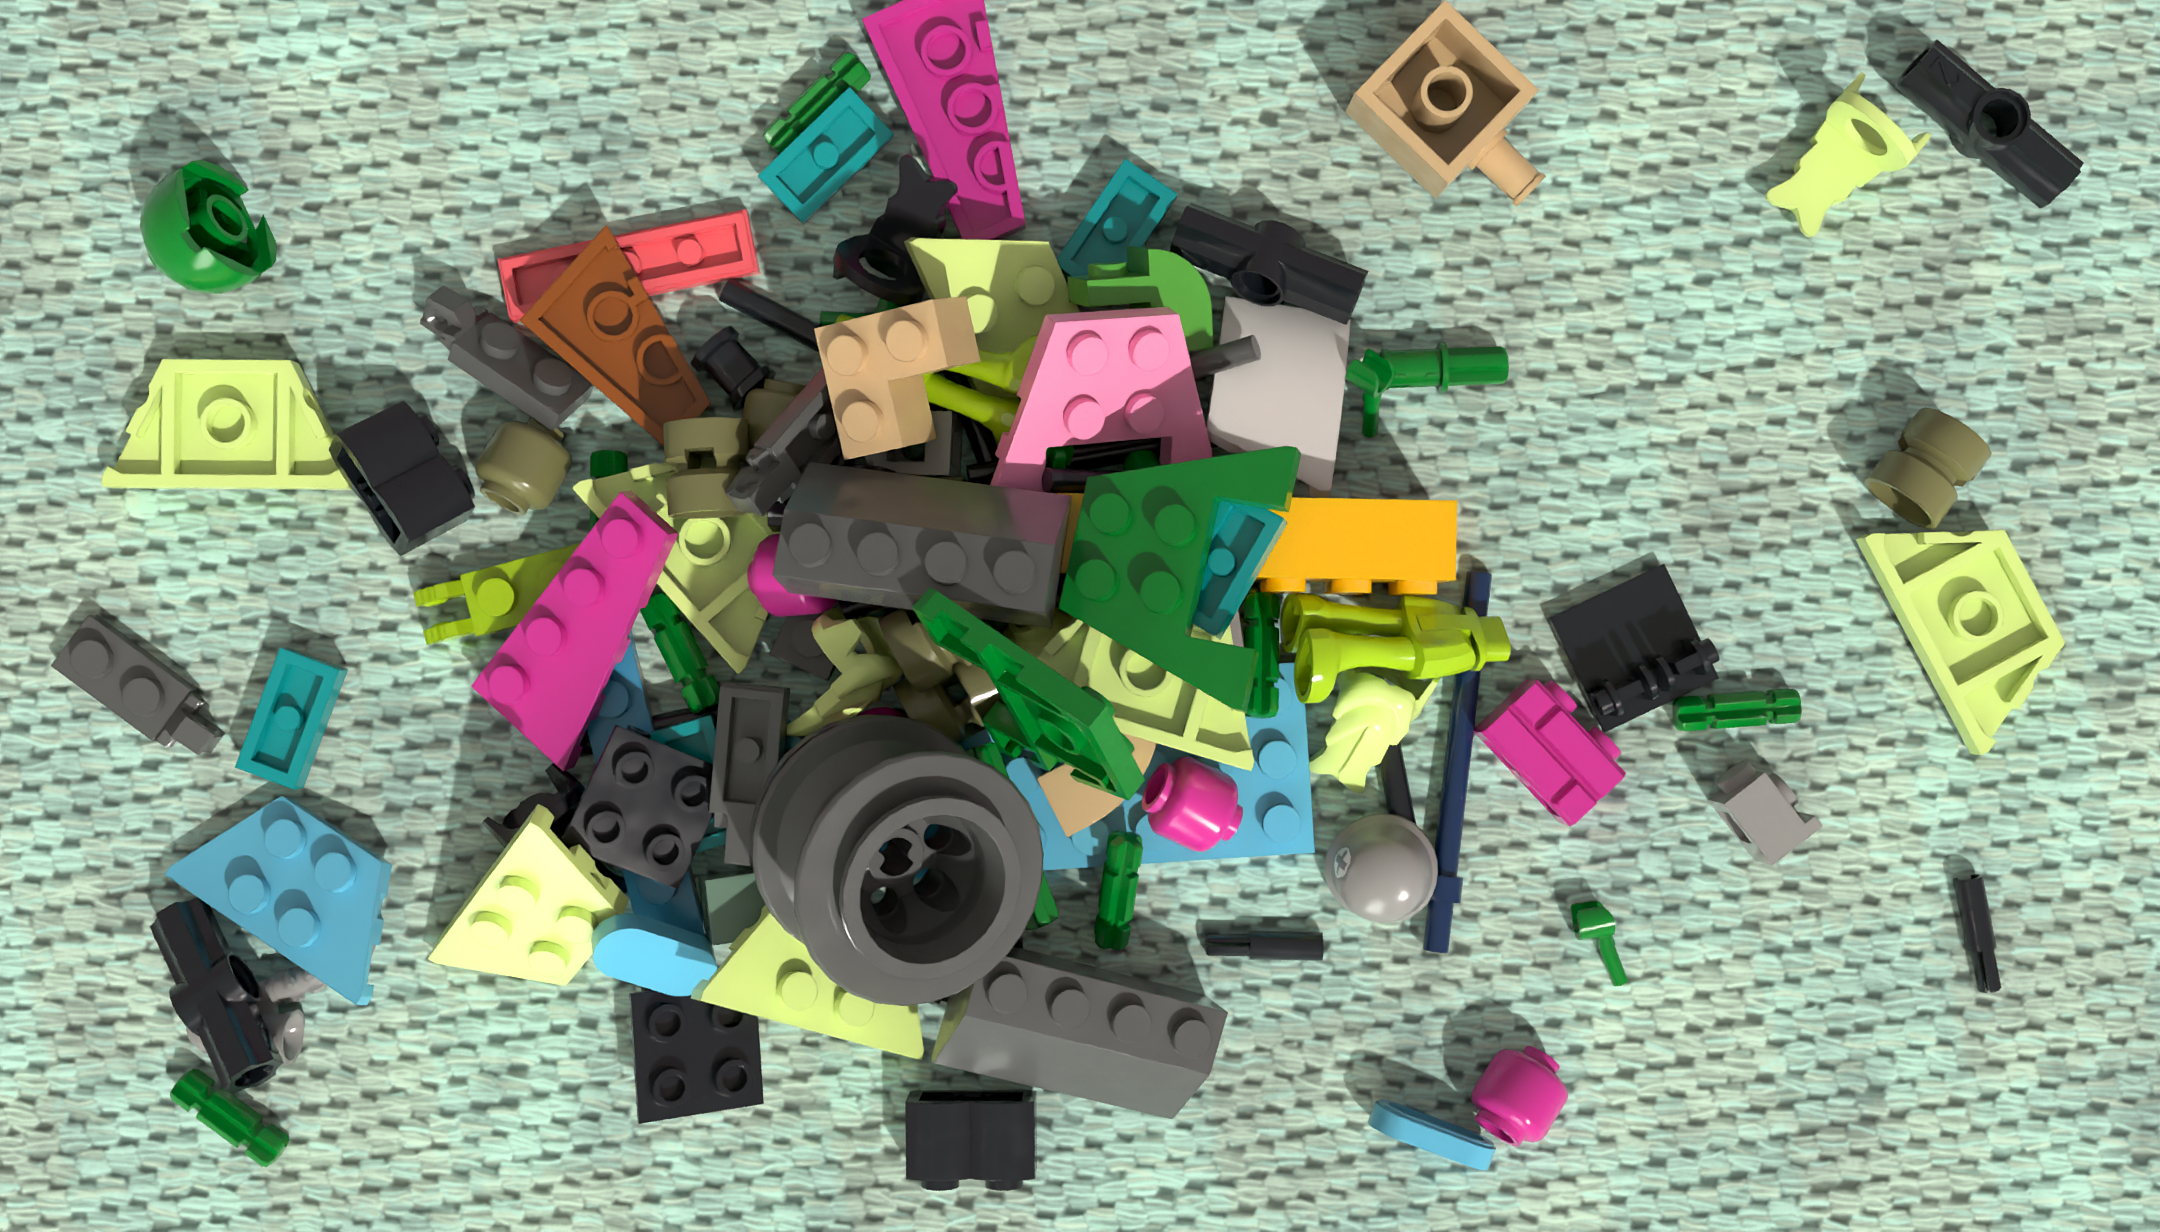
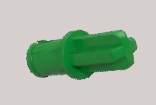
M1438 342L1436 349H1381L1380 352L1382 357L1396 367V374L1386 390H1389V388L1437 387L1439 393H1446L1448 386L1502 384L1507 381L1509 373V358L1505 348L1501 346L1447 348L1446 342Z

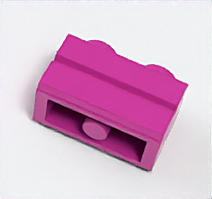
M1526 679L1474 728V733L1559 823L1571 827L1591 810L1599 799L1603 798L1625 777L1626 772L1614 761L1621 755V751L1599 728L1593 726L1587 732L1576 721L1571 713L1577 708V705L1557 683L1549 680L1543 686L1538 679Z

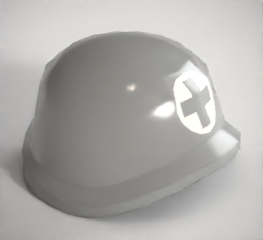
M1380 813L1368 815L1350 823L1335 837L1326 855L1324 871L1330 891L1350 912L1363 919L1379 923L1396 922L1415 915L1427 905L1437 883L1438 862L1435 849L1421 828L1404 817Z

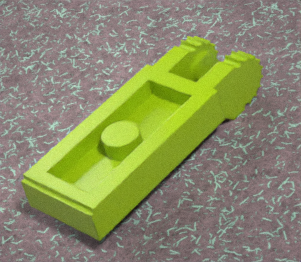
M581 543L460 575L461 580L445 582L413 592L417 607H434L445 604L447 600L465 596L471 617L432 625L429 629L423 631L426 645L438 644L471 634L482 637L516 628Z

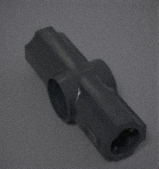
M1938 39L1932 42L1908 66L1895 84V87L1949 132L1951 143L1960 154L1968 158L1984 161L2038 208L2049 205L2081 173L2080 169L2084 162L2031 119L2029 105L2021 94L2012 89H1996ZM1981 112L1988 114L1995 121L1997 127L1996 137L1988 134L1982 127L1980 121Z
M1194 203L1186 206L1178 222L1169 251L1186 259L1193 266L1229 279L1235 292L1253 304L1276 306L1282 301H1286L1347 325L1352 316L1369 272L1306 247V242L1302 235L1285 223L1263 220L1256 223L1253 227Z
M197 897L189 901L175 902L156 913L157 918L149 927L175 982V985L169 990L170 1000L184 1025L192 1033L200 1036L223 1089L236 1093L243 1089L257 1087L274 1077L276 1070L284 1062L256 1005L262 998L259 984L247 964L238 955L231 952L210 905Z

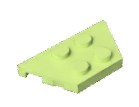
M916 237L904 241L930 300L967 297L976 342L980 350L995 353L1012 352L1025 339L1030 336L1039 335L1045 315L1079 313L1077 305L1069 303L1068 284L1049 241ZM966 375L973 390L1002 398L1019 397L1008 393L996 385Z
M162 359L148 386L149 395L146 402L136 409L125 431L131 434L115 467L107 466L102 475V487L352 490L329 452V447L334 438L330 425L300 364L291 360Z
M715 457L701 458L700 469L717 468ZM666 462L632 468L628 472L595 480L587 479L579 481L574 485L572 489L599 519L621 491H633L679 533L656 584L737 675L745 670L768 615V612L750 590L747 580L748 567L759 543L769 535L780 534V532H772L768 527L767 512L764 516L751 513L735 517L707 519L668 517L666 479L676 472L675 467Z
M2006 531L1872 533L1858 537L1855 540L1970 754L1983 755L1990 751L1996 742L1992 736L2011 709H2019L2033 690L2037 674L2050 666L2065 644L2062 635Z
M1073 617L1037 655V659L1078 687L1087 686L1103 695L1115 709V714L1112 717L1121 733L1252 771L1254 757L1250 747L1244 712L1235 711L1077 618ZM1193 625L1191 637L1233 645L1230 625L1221 640Z
M538 804L434 944L428 960L436 964L566 986L593 954L591 938L596 927L609 917L624 914L629 899L610 878L603 876L597 870L595 861L580 844L568 849L550 829L554 820L553 814L547 808Z
M766 905L762 908L759 920L753 926L745 928L730 945L729 949L732 953L709 980L701 979L692 992L691 999L919 1060H922L924 1046L917 1004L908 1006L878 1004L850 994L824 974L810 957L806 946L782 928L770 914Z

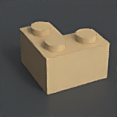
M966 296L931 299L814 329L844 460L937 440L923 375L981 362Z

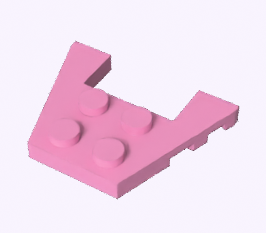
M1169 307L1045 315L1017 392L1021 402L1010 432H1003L995 453L999 458V462L990 485L1044 492L1042 489V474L1045 469L1046 449L1048 447L1161 437L1160 465L1212 458L1213 453L1179 314Z

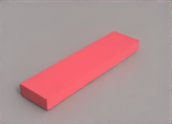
M746 209L614 235L622 253L648 296L728 281L730 278L738 279L761 274L749 212ZM592 240L497 259L509 320L513 323L521 322L520 319Z

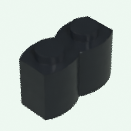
M404 400L336 433L329 447V452L340 473L355 494L365 503L377 528L400 556L466 522L475 508L472 500L475 497V491L469 477L459 466L454 465L451 467L443 456L439 454L437 449L439 437L434 425L425 414L421 412L415 413Z
M915 1090L909 1092L905 1101L906 1179L921 1181L923 1189L932 1191L958 1188L959 1180L966 1179L985 1181V1187L990 1190L1010 1191L1022 1188L1023 1180L1035 1179L1037 1170V1091Z

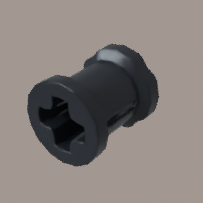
M730 325L705 342L695 353L690 364L698 372L705 370L730 396L727 404L734 411H738L744 407L747 393L754 388H763L764 378L774 379L776 372L769 365L761 366L737 341L739 333Z

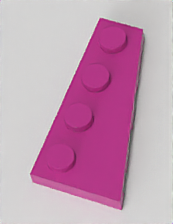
M902 0L863 18L864 27L933 177L947 178L956 183L958 187L957 193L948 202L947 208L961 239L1002 240L1026 229L984 0Z
M621 491L471 685L475 691L562 771L574 768L583 749L580 743L590 721L596 720L606 698L603 691L615 664L622 662L631 642L628 635L639 610L646 607L679 534L633 491Z

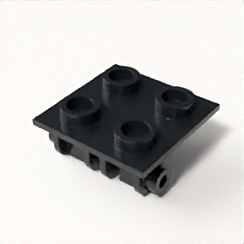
M1665 564L1659 565L1549 618L1604 733L1719 679L1713 666L1714 663L1720 660L1717 649L1709 638L1701 641Z
M615 725L564 831L561 841L567 848L580 844L591 857L678 889L714 813H709L713 764L651 739L652 735L638 727L628 725L627 728Z
M641 987V992L629 993L638 1123L642 1124L764 1104L758 1016L691 999L692 995L671 996L645 987Z

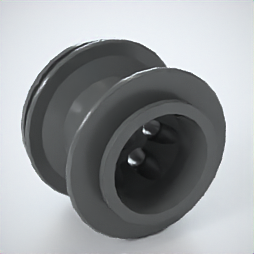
M883 714L858 715L829 723L807 735L783 756L769 774L757 798L750 825V856L757 888L770 914L788 934L806 946L810 957L831 981L852 995L878 1004L908 1006L931 1003L957 994L982 979L1007 956L1022 936L1035 910L1042 884L1044 853L1040 829L1029 802L1017 786L992 765L968 755L961 745L942 730L917 719ZM930 824H939L935 835L924 840L926 828ZM889 841V844L887 845L885 850L879 852L882 845L885 842ZM929 868L921 880L913 885L916 874L922 869ZM886 887V892L880 902L872 904L871 895L876 890Z

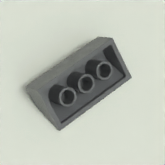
M809 462L784 509L772 576L788 593L910 610H913L912 607L931 587L978 619L1052 629L1072 498L1070 495Z
M1013 946L1007 956L986 976L959 993L949 996L931 1061L939 1065L1173 1119L1209 1077L1228 1012L1202 994Z

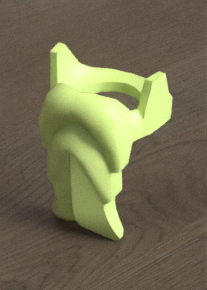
M1863 72L1831 104L1827 110L1826 120L1819 125L1809 140L1812 147L1794 163V174L1787 181L1771 188L1765 194V199L1770 204L1788 209L1795 214L1800 231L1806 237H1813L1819 231L1824 215L1831 205L1843 202L1856 186L1861 188L1880 172H1894L1907 167L1932 136L1925 132L1918 134L1910 141L1905 133L1885 113L1863 98L1858 91L1866 76Z
M836 607L824 612L813 622L811 630L815 640L842 674L830 685L831 688L814 702V705L808 711L787 725L786 736H807L829 723L856 716L865 708L880 701L882 691L894 684L904 672L881 631L878 622L881 617L868 615L859 620L845 619L841 608ZM859 641L864 645L867 654H857L854 652Z
M1374 666L1356 667L1340 672L1336 677L1340 692L1332 713L1334 720L1327 729L1325 746L1309 758V770L1315 774H1331L1348 789L1358 794L1363 793L1366 787L1367 772L1371 766L1380 764L1389 745H1397L1407 734L1410 723L1419 716L1441 677L1429 678L1426 681L1408 679L1400 670ZM1370 673H1374L1386 678L1387 680L1391 681L1395 686L1389 685L1385 680L1378 678Z

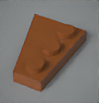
M607 225L520 319L528 329L663 447L664 423L680 419L699 418L711 404Z

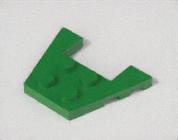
M1281 446L1088 477L1059 609L1235 711L1247 713L1259 652L1252 648L1191 637L1193 622L1219 503L1224 501L1289 513L1301 452L1297 447Z
M929 587L912 608L933 643L985 670L1006 704L1005 706L997 701L981 720L994 743L998 746L999 751L1015 759L1024 749L1035 753L1031 762L1035 766L1047 771H1051L1057 762L1064 763L1075 768L1070 774L1075 781L1129 801L1145 781V778L1132 755L1135 750L1133 744L1120 732L1112 717L1115 714L1112 704L1096 690L1087 686L1078 687L952 600Z

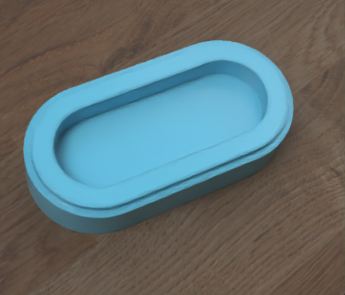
M633 913L614 915L601 922L592 934L593 961L600 972L607 976L667 995H692L693 989L701 979L709 980L717 970L714 948L707 938Z
M1386 1099L1375 1101L1368 1120V1124L1387 1136L1479 1170L1489 1169L1496 1150L1491 1140L1474 1131Z

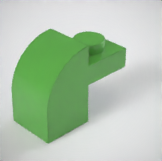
M1127 246L1128 272L1126 261L1089 263L1088 275L1067 276L1069 303L1086 307L1130 304V309L1169 307L1180 316L1188 351L1214 347L1212 304L1207 285L1197 269L1186 259L1175 253L1147 247Z

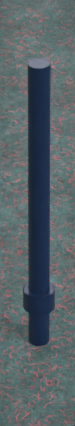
M1467 571L1463 607L1474 609L1478 617L1487 616L1492 574ZM1468 670L1454 676L1434 848L1438 862V875L1433 895L1428 902L1423 950L1430 952L1448 953L1454 903H1461L1463 877L1457 876L1481 670Z

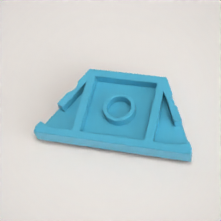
M280 796L171 865L164 874L355 1005H368L373 996L374 985L367 983L373 945H380L384 922L381 914V904L388 895L392 864L291 798Z

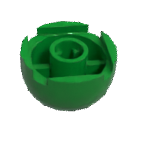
M191 161L184 167L176 168L167 174L148 194L141 209L140 229L151 262L161 273L191 291L203 294H222L252 283L275 263L277 243L264 214L255 229L240 197L249 191L248 188L237 177L221 166L207 161ZM247 237L246 244L241 242Z

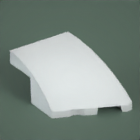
M1226 296L1218 345L1254 335L1260 347L1261 359L1213 375L1206 420L1209 441L1230 453H1243L1281 446L1297 447L1301 452L1296 478L1309 485L1310 496L1314 498H1329L1342 413L1350 320L1345 325L1304 308L1279 304L1276 306H1260L1245 299Z

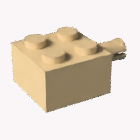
M1446 0L1354 93L1345 111L1434 199H1437L1467 167L1472 171L1477 166L1513 201L1512 203L1516 207L1546 177L1545 174L1540 173L1504 138L1508 134L1505 128L1526 107L1539 90Z

